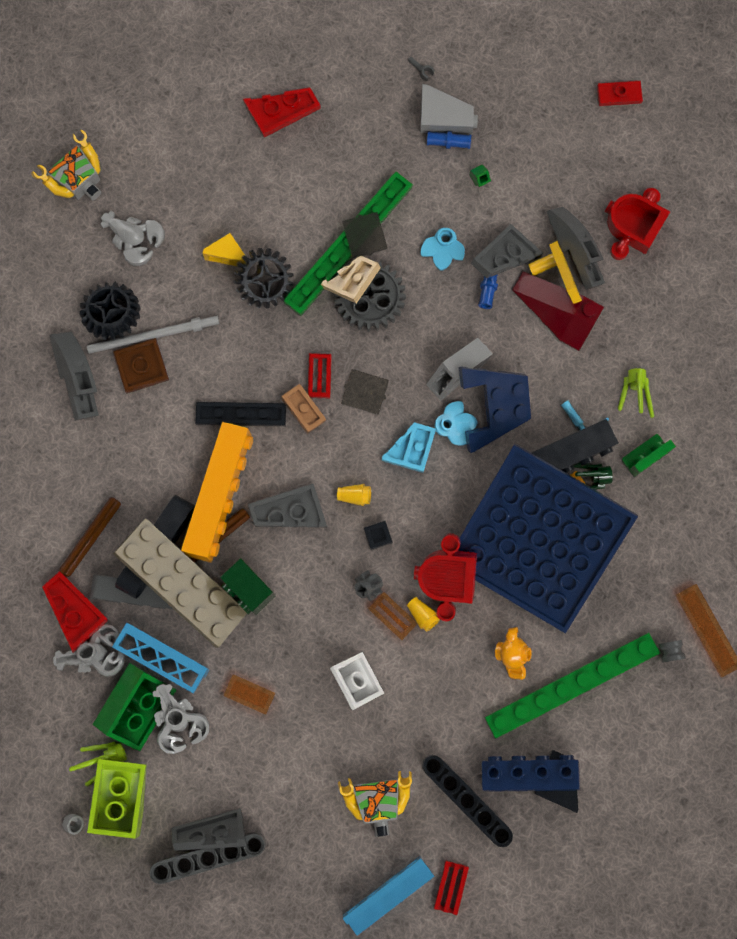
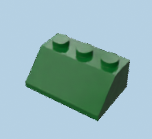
M129 663L92 725L105 735L141 751L157 724L154 714L162 710L160 697H153V691L156 690L158 685L166 683ZM172 687L169 693L174 695L176 689Z

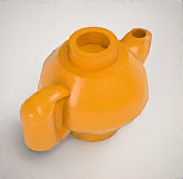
M517 627L509 628L505 642H498L496 645L495 657L506 666L508 676L511 679L523 680L526 677L524 664L530 661L532 650L521 638L517 637Z

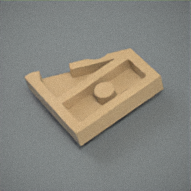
M360 255L350 265L344 266L337 271L339 275L329 282L324 280L321 286L325 290L357 304L381 267L377 262Z

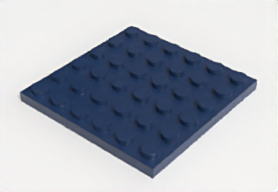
M514 444L460 536L458 551L477 553L475 577L477 582L566 634L635 523L638 514Z

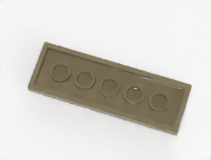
M146 518L140 522L113 553L215 648L221 646L247 614L229 594Z

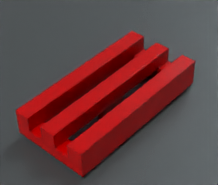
M309 353L308 395L310 398L330 399L331 354ZM314 359H318L317 392H313ZM323 359H327L326 393L322 392Z
M445 860L434 904L435 910L458 915L469 866ZM449 867H453L445 905L443 906L440 903ZM460 869L463 871L454 908H450L458 870Z

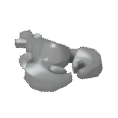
M113 211L104 213L101 217L102 222L100 225L103 229L110 227L116 234L112 239V243L121 250L124 243L123 254L125 261L133 266L145 265L153 255L152 250L142 255L143 252L147 251V247L133 248V246L143 242V232L147 233V239L150 244L153 243L152 239L156 237L155 248H158L165 239V231L162 225L155 220H147L146 223L137 225L142 221L134 217H129L126 222L115 219Z
M103 625L92 635L89 643L86 641L81 644L74 653L72 650L65 654H62L59 650L56 651L53 657L54 666L57 667L58 671H63L65 665L78 666L79 673L90 672V666H93L103 676L110 677L116 675L124 665V654L118 651V657L114 661L116 653L112 652L107 656L108 651L100 645V641L112 647L114 643L111 642V639L114 638L116 640L120 634L113 625Z
M162 683L153 691V697H160L162 708L161 711L154 714L156 725L160 726L165 722L158 733L157 743L164 752L176 754L187 748V745H176V741L182 742L184 739L181 736L170 733L171 730L176 732L184 731L188 722H192L188 735L190 738L197 731V736L191 740L192 744H196L206 738L209 733L210 724L206 716L200 713L186 712V710H193L190 702L187 699L177 702L173 695L169 693L172 685L170 683L167 685Z

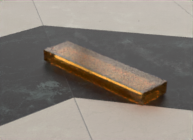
M695 584L676 594L677 600L720 677H724L737 670V655L698 585Z

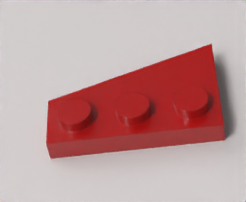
M310 87L286 91L280 95L270 96L268 94L262 95V98L243 99L247 110L264 138L321 109L320 103Z
M60 571L42 586L73 653L108 621Z

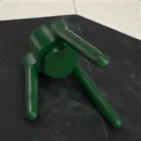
M580 463L573 466L574 468L591 469V471L576 472L575 476H591L592 483H596V485L590 486L594 490L605 489V484H611L613 481L610 466H602V464H586L581 466Z

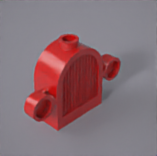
M648 188L642 196L626 194L615 202L612 200L609 202L604 211L609 214L607 219L608 228L611 234L620 240L615 242L610 250L611 256L614 259H625L629 253L628 245L646 255L670 214L669 210L658 205L660 193L657 189Z
M453 533L446 534L441 541V548L443 550L430 553L424 559L421 566H415L414 580H418L421 590L428 597L443 601L437 608V616L445 622L451 621L455 616L456 607L452 602L472 604L475 591L477 553L458 551L460 539Z

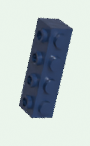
M560 755L559 760H550V756H535V760H526V756H511L512 761H502L501 756H490L488 761H482V790L485 792L581 791L579 760H574L573 755Z

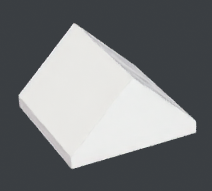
M363 652L330 668L352 711L384 694Z

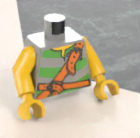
M80 130L84 138L78 141L73 134V140L80 143L81 147L77 145L48 171H46L44 166L37 165L42 171L41 176H38L34 171L31 173L33 178L42 179V183L56 196L74 197L79 200L86 194L91 200H96L101 195V190L96 186L100 181L98 176L101 171L99 158L90 142L87 143L86 133Z
M399 771L398 779L353 785L352 780L348 778L349 785L346 787L341 786L339 781V791L343 795L346 807L357 820H363L364 824L374 823L375 837L390 835L388 821L396 820L397 815L404 812L410 798L412 772L409 771L407 778H402L401 771Z

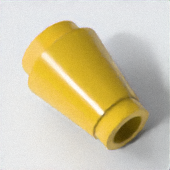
M365 484L338 487L337 500L360 506L370 504L371 487Z
M418 597L413 598L407 604L420 629H424L427 632L440 621L437 617V612L419 600Z

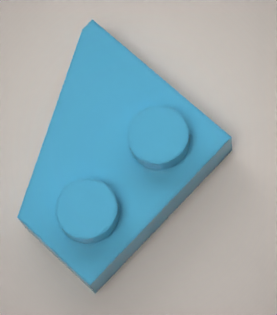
M414 422L407 432L395 442L393 447L382 456V461L424 473L436 428Z

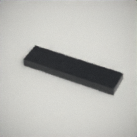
M196 402L195 424L221 425L222 422L238 426L286 427L285 403Z

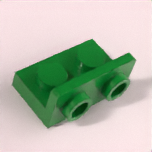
M655 434L624 456L622 462L633 477H636L670 453L676 446L671 439L665 443L658 434Z

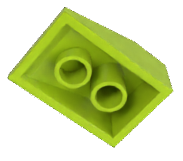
M98 759L87 833L133 839L140 836L144 811L146 764Z

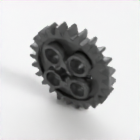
M387 265L385 268H380L357 304L334 294V297L339 298L335 300V306H341L338 308V314L345 313L343 321L351 319V327L358 323V330H361L363 325L367 327L368 332H370L371 326H374L379 331V324L387 328V321L389 320L394 323V315H401V311L398 308H404L405 306L402 300L406 299V294L401 293L405 291V285H400L402 277L395 278L397 271L394 270L390 273V265ZM379 279L384 284L382 286H375L373 281ZM368 292H371L373 295L372 299H369ZM385 300L389 305L387 307H380L377 303ZM358 305H365L367 310L359 312L356 310V307Z

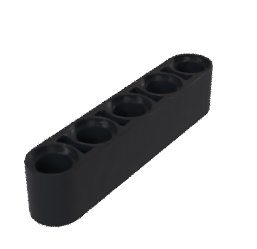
M175 495L163 510L154 526L175 544L191 521L195 505ZM125 566L115 583V588L135 599L142 594L147 586L127 566Z
M436 755L427 756L422 763L425 774L498 847L510 845L513 840L511 829L440 757ZM431 759H436L440 765L438 771L434 773L429 772L426 767L427 762ZM449 776L456 779V786L452 790L445 789L443 784L445 778ZM464 794H471L473 797V803L469 807L461 805L460 800ZM482 811H487L490 814V820L487 824H480L478 822V815ZM499 829H505L507 832V838L502 842H498L495 839V833Z

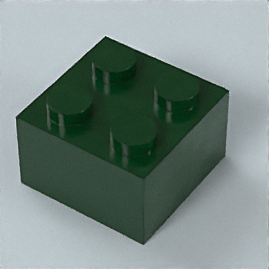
M241 558L220 577L224 581L221 586L232 598L235 595L240 598L237 603L248 615L251 612L257 615L276 597L272 590Z

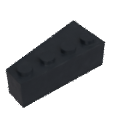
M605 419L532 452V454L561 471L569 473L574 470L573 466L579 463L581 466H584L594 461L593 457L598 454L604 457L612 453V447L619 442L608 420Z

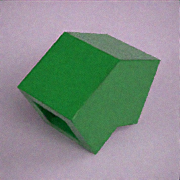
M483 165L470 170L469 175L475 186L481 187L491 182L489 171Z

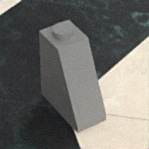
M422 84L420 133L428 134V131L447 133L452 131V134L472 135L473 128H477L478 115H474V106L427 84Z
M476 338L442 362L426 385L442 401L460 385L459 367L481 368L492 356V353L479 338Z

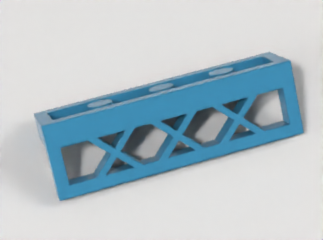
M129 623L125 624L112 646L114 649L193 694L202 679L209 672L208 668ZM126 634L135 639L136 648L126 650L120 646ZM150 647L155 650L157 659L147 662L143 659L141 650ZM138 651L139 657L131 652ZM159 653L163 654L166 657L160 658ZM167 659L175 661L177 671L166 673L163 671L161 661ZM158 662L159 668L152 664ZM179 664L184 666L185 668L180 670ZM191 670L198 674L192 687L183 682L182 672ZM178 674L179 679L173 677L172 675Z
M419 856L344 913L343 920L346 924L350 925L358 936L434 877L433 873Z

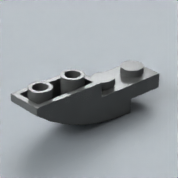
M564 207L548 210L549 221L557 236L558 243L563 252H571L573 262L576 264L585 289L588 290L604 284L605 281L597 262L603 260V257L588 230Z
M72 332L49 335L60 379H65L75 421L99 416L94 398L97 388L86 356Z

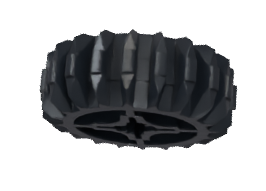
M258 248L257 255L253 250H250L249 255L251 258L249 259L246 255H243L242 259L245 263L237 262L236 264L241 268V271H234V274L240 276V279L233 280V283L241 284V286L236 288V292L244 291L240 298L246 300L249 297L247 303L249 305H253L256 301V308H261L263 303L264 307L268 309L270 308V301L274 306H277L278 301L276 298L284 301L285 297L282 293H290L286 286H293V282L288 281V277H293L294 275L291 272H286L291 268V265H283L287 258L284 256L279 258L280 252L278 251L272 254L270 248L265 250V254L262 248ZM265 260L273 262L279 273H270L268 266L265 265ZM258 262L255 274L247 277L251 266ZM263 273L270 276V278L264 280V284L262 281L254 280L263 277ZM275 281H279L276 290L273 293L269 294V292H271V284ZM248 284H257L259 290L262 291V296H256L252 293Z
M105 282V287L97 284V290L95 291L89 289L90 296L84 295L83 299L85 302L80 303L81 311H79V314L82 318L83 326L86 327L89 333H93L94 337L98 338L101 336L106 341L110 336L115 341L116 335L123 338L125 331L131 333L130 326L137 327L136 320L140 319L139 311L141 307L138 304L137 296L134 295L131 289L127 290L124 284L119 287L116 282L112 286ZM117 299L124 301L127 304V308L119 305ZM94 314L101 317L103 319V323L96 321L94 319Z

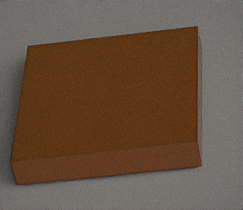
M156 338L113 351L126 394L169 381Z

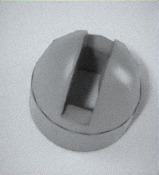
M68 814L64 817L62 823L63 829L72 835L78 834L84 825L83 818L76 814ZM71 821L75 822L74 826L70 825Z

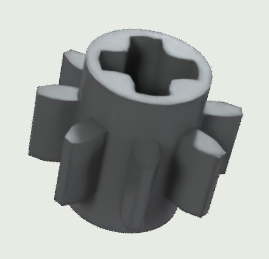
M369 570L355 578L357 582L355 584V591L359 597H367L371 601L383 593L381 590L383 586L382 579L376 573L370 574Z

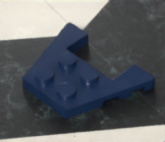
M459 367L460 385L463 389L480 385L484 387L487 427L465 431L467 449L470 453L479 450L531 419L527 375Z

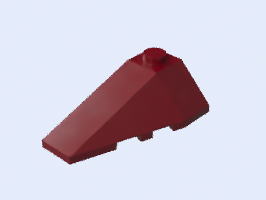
M522 272L512 289L561 342L580 351L604 308L583 295H580L582 301L573 304L566 288L526 272Z

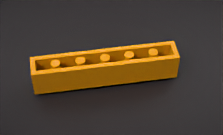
M225 422L221 424L181 549L187 557L212 563L213 557H217L219 553L220 535L225 533L227 526L225 519L227 513L230 514L233 508V494L239 489L240 479L238 478L240 471H244L247 458L245 455L247 449L250 450L253 444V437L246 427Z

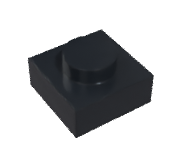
M386 521L364 528L371 550L393 543Z

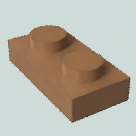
M300 384L281 396L285 405L307 434L326 421L324 415Z

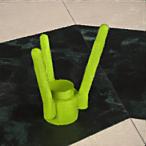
M641 368L630 369L628 377H624L618 410H622L628 386H630V389L637 390L639 413H643L642 389H644L649 414L653 418L654 411L649 390V379L646 378V370Z
M113 741L108 744L81 747V752L107 750L103 751L104 755L71 766L69 771H75L96 764L98 759L124 762L127 760V756L121 742L116 744ZM96 776L87 781L85 786L88 787L93 784Z

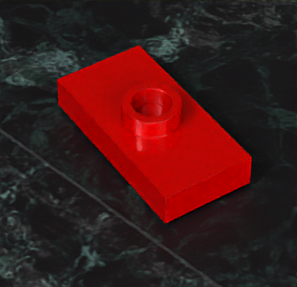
M641 81L598 83L597 85L599 106L642 104Z

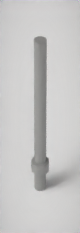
M218 315L204 319L198 317L191 319V322L129 335L123 338L120 337L116 338L115 341L107 340L87 345V350L91 354L191 330L197 332L203 330L204 327L220 323Z

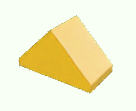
M231 233L203 249V256L207 261L237 266V262L245 263L242 259V256L245 254Z

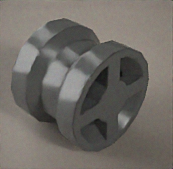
M682 640L659 644V648L663 651L662 663L686 659L681 649L683 645Z

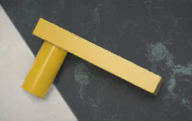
M558 241L549 244L552 251L551 254L528 264L533 276L558 266L573 304L582 301Z

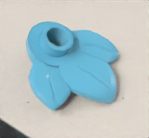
M441 228L434 237L427 238L421 247V256L433 257L435 266L442 271L451 264L452 259L463 260L465 249L463 244L456 240V234L452 229ZM448 236L450 240L443 242L441 238Z
M455 401L448 404L444 409V413L436 418L434 427L439 435L448 437L452 444L462 446L467 444L465 431L475 429L478 421L473 415L464 413L463 402ZM444 421L449 423V428L444 427Z

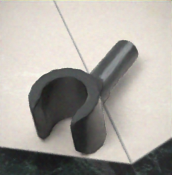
M412 57L408 59L420 72V77L423 80L427 81L429 78L424 71H429L433 76L434 69L432 66H422Z

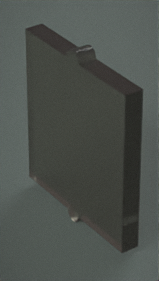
M377 212L364 216L358 215L356 218L342 221L352 258L367 254L371 256L374 252L388 249Z
M352 369L348 383L344 385L345 392L341 404L379 415L382 402L386 399L385 392L389 380Z

